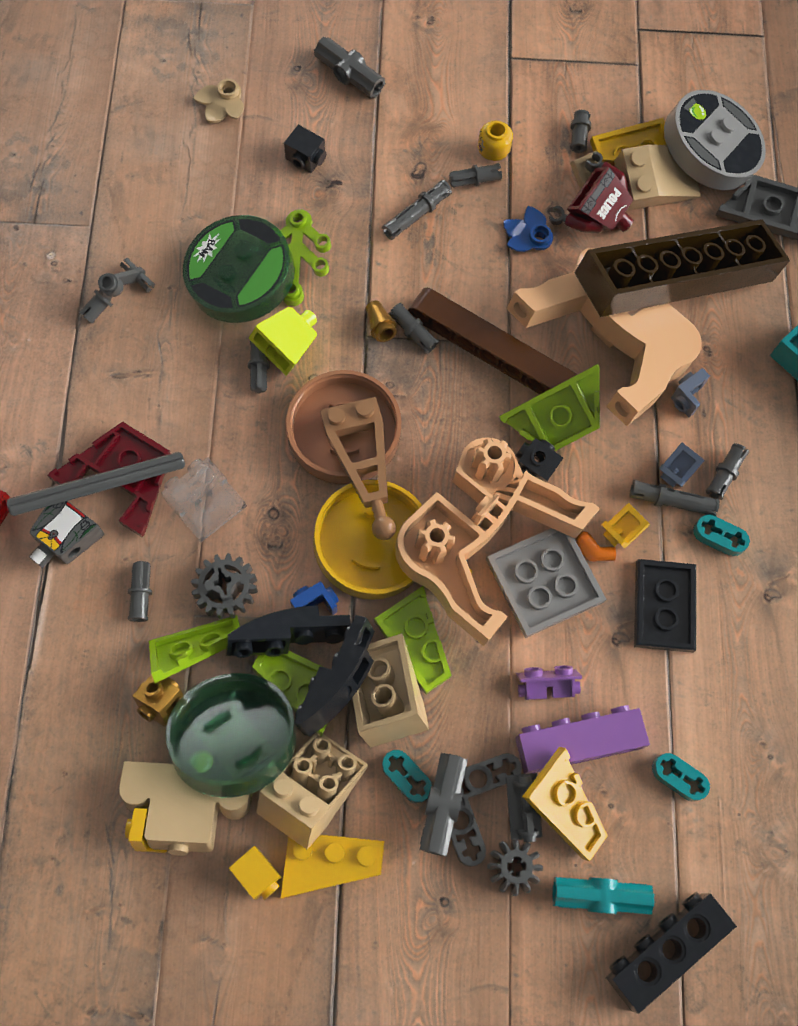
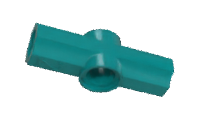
M554 877L552 886L553 906L588 909V912L617 914V912L652 915L654 893L653 886L618 883V880L605 878H589V880Z

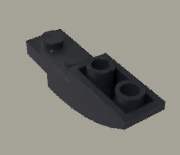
M318 605L273 612L256 618L229 633L226 656L246 658L251 655H267L276 657L288 654L290 643H297L299 645H307L312 642L340 643L344 641L345 631L351 625L350 615L319 616Z
M355 615L352 624L345 631L344 642L340 651L336 652L333 657L332 668L328 669L320 666L316 676L310 680L307 696L303 704L298 707L294 722L304 735L312 736L336 717L352 699L368 675L374 660L367 649L375 631L366 617Z

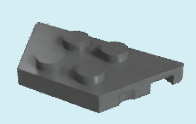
M753 175L742 188H739L732 195L731 199L719 207L716 216L738 223L763 219L772 233L798 240V188Z

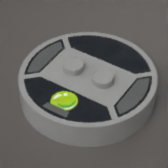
M710 90L690 92L678 102L666 118L664 136L669 152L685 173L707 187L718 190L739 188L761 168L764 162L766 148L759 126L740 104L721 93Z

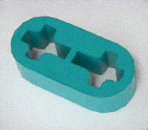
M713 515L702 516L693 527L694 536L698 541L729 556L742 554L750 543L749 535L746 531ZM706 524L711 525L710 530L712 532L709 535L704 533V526ZM733 536L738 538L737 543L739 545L736 548L731 546L732 541L730 539Z
M392 750L388 752L382 763L385 775L409 801L413 803L426 801L432 786L429 778L403 751ZM393 757L395 760L402 758L404 760L402 768L407 773L405 776L398 770L393 772L389 770L391 766L390 758ZM411 777L416 783L423 781L425 783L423 788L425 795L421 796L417 793L413 796L410 793L412 785L407 779Z
M665 753L653 761L652 772L654 777L684 799L698 801L704 799L709 794L710 783L708 778L672 753ZM670 761L672 763L671 769L679 774L678 777L673 773L664 775L662 773L664 767L660 764ZM683 778L690 782L698 780L697 787L701 791L691 794L689 792L691 786L683 781Z

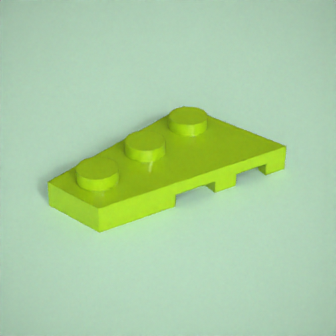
M235 615V618L228 617L149 640L151 674L154 683L226 649L228 634L240 627L238 616Z

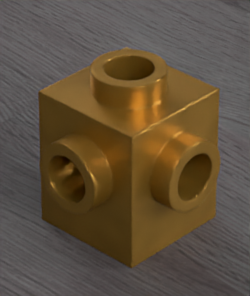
M151 675L138 687L132 696L139 707L137 712L143 719L148 722L154 720L168 729L189 706L179 685L169 677L154 683Z

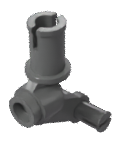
M125 258L123 260L125 263L121 262L120 267L125 272L107 273L100 276L98 280L100 290L96 289L94 291L95 295L80 309V314L84 315L83 317L93 324L108 306L112 307V297L120 295L126 284L139 283L146 292H150L152 289L149 286L154 288L155 283L145 275L146 272L142 267H137L129 258Z

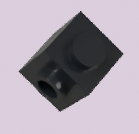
M299 124L284 142L285 159L298 169H304L312 173L317 165L321 166L325 161L327 155L325 139Z

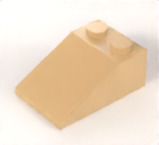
M643 145L625 148L621 150L614 160L615 167L625 174L629 194L633 199L626 211L701 197L698 182L680 168L669 152L667 145Z
M403 634L370 643L367 651L374 662L360 688L352 697L360 736L371 748L429 730L424 702Z

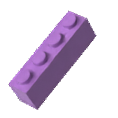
M629 705L611 709L612 714L600 716L599 712H592L582 715V721L571 723L570 718H564L551 722L552 727L541 729L540 724L522 728V733L515 740L524 774L540 772L558 747L567 749L571 757L569 759L571 765L644 749L650 743L640 708L630 710Z

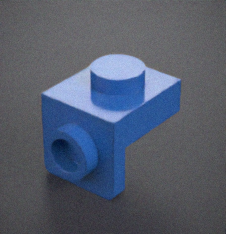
M321 581L310 588L308 586L300 588L293 594L294 598L290 600L292 608L317 606L324 602L332 615L338 612L336 603L339 602L337 595L330 586L325 588Z

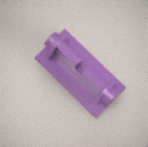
M556 666L554 671H543L539 667L525 668L524 672L516 673L519 681L523 682V685H518L519 697H525V700L547 699V687H552L553 698L575 697V694H580L581 692L580 682H575V679H582V675L576 669H573L572 666Z

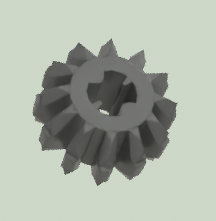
M514 838L511 841V850L505 841L499 843L503 855L498 851H491L490 855L498 860V863H488L487 869H497L498 874L493 875L490 881L494 883L500 879L503 880L499 887L500 892H505L511 884L512 896H518L519 884L525 893L531 892L527 880L534 884H539L540 879L533 875L532 872L542 871L543 866L540 864L533 865L532 860L537 859L540 854L539 852L527 854L531 846L529 842H525L519 850V841L517 838ZM514 858L518 859L517 864H522V871H518L516 877L511 875L513 871H508L507 864L512 863Z

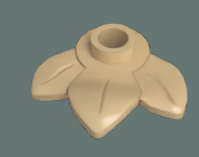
M223 79L218 83V86L207 85L194 96V101L206 105L205 116L209 123L220 122L227 115L232 119H237L244 110V104L240 99L242 95L241 88L233 79Z

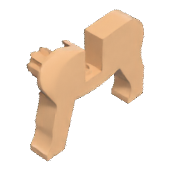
M588 248L580 253L572 273L549 279L538 287L520 288L515 291L507 310L525 328L581 311L592 325L591 331L609 348L614 345L620 351L633 358L635 361L629 387L619 389L606 406L620 421L628 426L657 401L665 391L668 382L679 378L685 373L700 353L701 337L696 327L669 303L643 308L633 316L628 312L600 317L574 273L587 250L595 249Z
M479 438L464 448L452 481L478 503L475 509L477 512L473 517L469 519L436 492L405 521L399 531L395 546L396 559L402 571L411 580L429 589L440 601L447 616L483 646L503 625L508 616L502 611L489 608L482 602L466 560L489 542L503 525L511 510L576 539L600 509L594 503L583 502L570 497L560 488L532 476L527 470L523 474L515 454L504 440L500 441L494 438Z

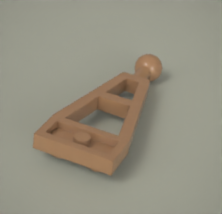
M376 397L320 410L326 436L364 507H372L375 518L372 524L374 536L380 540L390 539L395 534L396 525L390 517L386 516L383 506L384 503H388L384 428ZM375 428L377 457L352 463L338 437ZM378 471L379 491L368 493L359 475Z

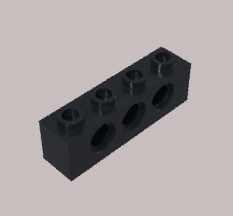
M698 892L693 893L682 903L685 908L676 916L674 913L666 916L658 924L661 929L652 937L649 934L642 937L634 945L636 951L628 958L624 955L621 956L609 967L612 972L606 976V979L632 1012L641 1013L737 927L711 893H701L700 895ZM692 918L699 925V932L695 937H691L687 931V923ZM667 940H671L675 946V953L669 959L664 956L662 951L663 944ZM643 961H647L651 967V974L646 980H641L638 975V966Z

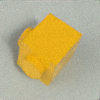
M255 845L229 867L230 871L254 900H257L260 896L266 900L280 887L276 883L281 878L280 874Z

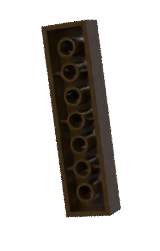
M763 219L589 249L574 273L599 316L603 317L773 282L789 263L790 259Z

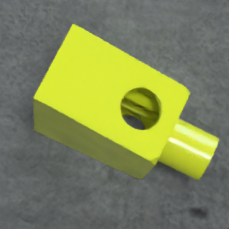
M287 307L257 324L248 339L287 376L316 338L317 332L312 326L317 323V318L310 310H305L299 315L293 308Z

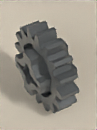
M227 553L225 560H221L217 554L214 557L215 562L203 561L206 567L204 570L196 568L195 572L199 579H192L191 583L197 589L191 592L194 599H198L196 602L200 609L206 607L205 612L208 616H211L216 611L218 618L221 620L225 613H229L231 618H235V610L239 609L242 613H245L244 604L254 603L250 594L258 593L257 586L253 584L257 582L255 574L251 573L252 567L250 564L243 566L242 557L239 556L233 561L231 554ZM226 569H228V570H233V571H236V572H235V573H231V572L227 571ZM222 578H224L227 583V595H225L224 591L222 590ZM218 599L219 601L223 602V604L213 602L212 600Z

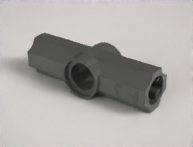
M322 37L318 41L314 49V56L330 67L342 84L348 85L351 83L370 98H376L381 93L385 85V78L368 67L358 51L351 50L348 52L329 37Z
M440 754L434 786L430 788L425 809L427 817L423 827L419 850L435 855L447 856L454 822H457L462 801V794L460 792L468 759L453 754Z

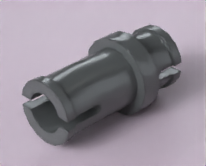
M577 110L574 112V119L571 121L570 128L573 132L570 149L575 153H583L587 150L588 132L591 130L590 114L587 110Z

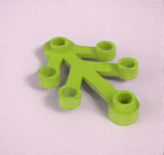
M301 209L292 211L286 218V226L276 233L281 241L274 242L271 246H266L267 242L261 240L263 250L267 253L269 248L278 246L292 235L291 243L284 248L285 262L288 259L290 260L288 280L281 289V295L285 304L291 307L300 305L304 300V292L299 284L301 258L312 267L316 276L322 277L329 272L327 260L322 257L318 258L303 244V235L315 244L316 250L320 253H326L331 249L330 238L326 234H319L312 227L311 215ZM320 242H327L325 245H319ZM319 265H324V268L316 269Z

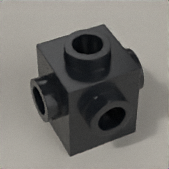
M536 438L530 445L525 442L515 455L520 459L518 464L523 474L527 470L529 474L545 482L549 480L563 460V457L554 451L555 447L543 439L539 441Z

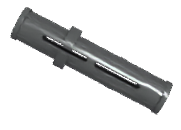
M441 180L427 192L419 194L415 202L382 226L384 234L390 240H393L424 214L434 211L436 205L452 194L450 185L445 180Z
M633 480L634 485H631L630 498L653 502L655 506H672L716 516V512L719 510V499L667 488V485L661 483L654 485Z

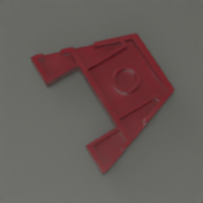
M122 421L92 442L93 445L81 454L76 453L68 459L69 462L58 470L56 468L53 469L47 476L50 480L60 485L83 478L89 469L99 474L171 453L167 448ZM165 474L119 486L136 497L121 516L119 522L141 537L145 535Z

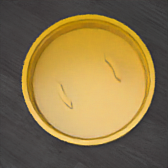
M362 480L368 493L379 491L378 480ZM387 482L388 503L383 504L386 516L390 517L396 525L395 534L390 539L380 540L374 536L372 524L375 518L372 507H364L352 483L337 490L322 506L316 520L313 548L316 561L322 573L335 587L357 598L370 600L389 598L403 592L414 583L400 568L395 555V546L402 525L422 504L409 491L391 482Z

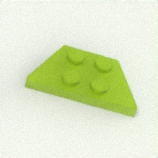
M598 364L500 415V420L510 425L527 440L533 441L536 438L539 441L541 439L548 441L555 447L554 451L599 429L600 368Z

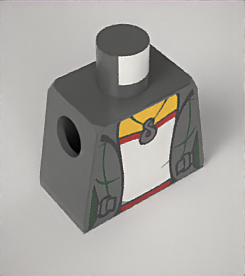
M68 501L47 506L30 529V534L40 545L32 552L29 558L41 568H44L54 555L65 564H69L102 538L104 532L97 523Z

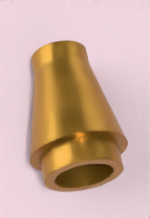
M375 300L368 303L365 309L368 314L372 337L378 342H387L394 338L397 333L396 322L382 307L380 301Z

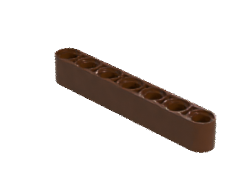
M423 288L408 308V311L416 319L419 318L426 328L538 394H542L577 375L565 366L433 289Z

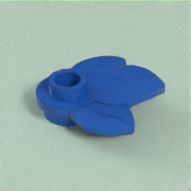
M528 206L524 214V220H504L505 232L511 237L507 246L517 252H526L531 249L545 250L552 244L553 234L546 225V217L539 210Z

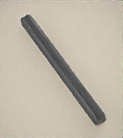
M175 452L9 498L7 500V507L12 516L183 469L185 461L181 452Z

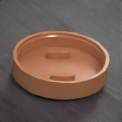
M336 370L314 377L297 391L288 408L286 430L292 454L304 470L314 477L329 483H351L327 439L320 410L376 397L383 419L387 467L395 456L400 443L401 413L396 399L384 384L365 373L352 370ZM375 428L338 437L352 463L377 457ZM378 471L359 475L361 480H368L377 475Z

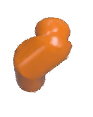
M586 531L581 532L576 537V543L588 561L616 560V548L614 546L600 547L591 534Z

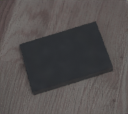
M638 559L636 561L634 647L691 653L696 651V564Z

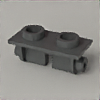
M537 773L506 775L511 840L517 838L518 840L523 839L524 842H535L536 838L542 837L541 816L522 797L537 777Z

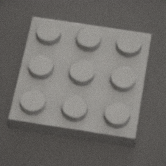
M548 529L493 553L486 558L525 638L598 606L607 600L575 539L555 529Z

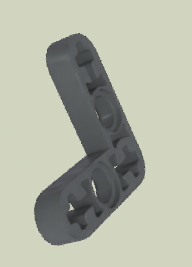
M502 754L466 767L464 785L469 793L464 794L463 788H461L462 801L460 811L468 816L469 823L463 830L453 827L451 841L457 858L465 866H477L482 863L486 855V847L468 799L506 785L507 774L501 773L496 775L495 778L498 782L493 783L492 773L487 765L492 764V770L494 771L502 767V761L506 760L508 764H514L515 769L511 771V775L521 774V762L513 754ZM475 770L482 771L487 778L486 785L482 788L473 787L469 781L471 772ZM471 830L474 831L475 836H470L469 840L473 847L478 846L480 852L476 853L475 861H472L470 856H463L462 851L467 849L465 840L463 839L458 842L456 836L465 835Z

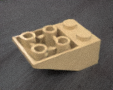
M316 732L260 791L257 814L302 847L308 849L331 822L367 769L368 764L323 734L321 737Z

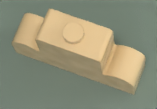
M124 761L119 794L126 808L131 813H133L134 808L148 809L144 837L151 849L168 850L169 854L177 856L187 855L188 851L211 852L214 849L218 813L222 812L228 819L238 820L245 817L250 811L253 788L237 792L239 779L252 769L224 767L234 779L231 793H222L207 790L192 782L184 774L179 764Z

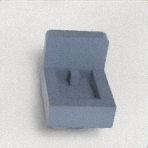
M704 368L695 374L692 372L686 374L679 381L680 385L671 397L675 407L680 412H684L688 417H691L700 406V402L694 397V394L703 388L710 377Z
M682 442L665 463L659 467L664 472L660 477L672 487L676 484L683 487L705 460Z

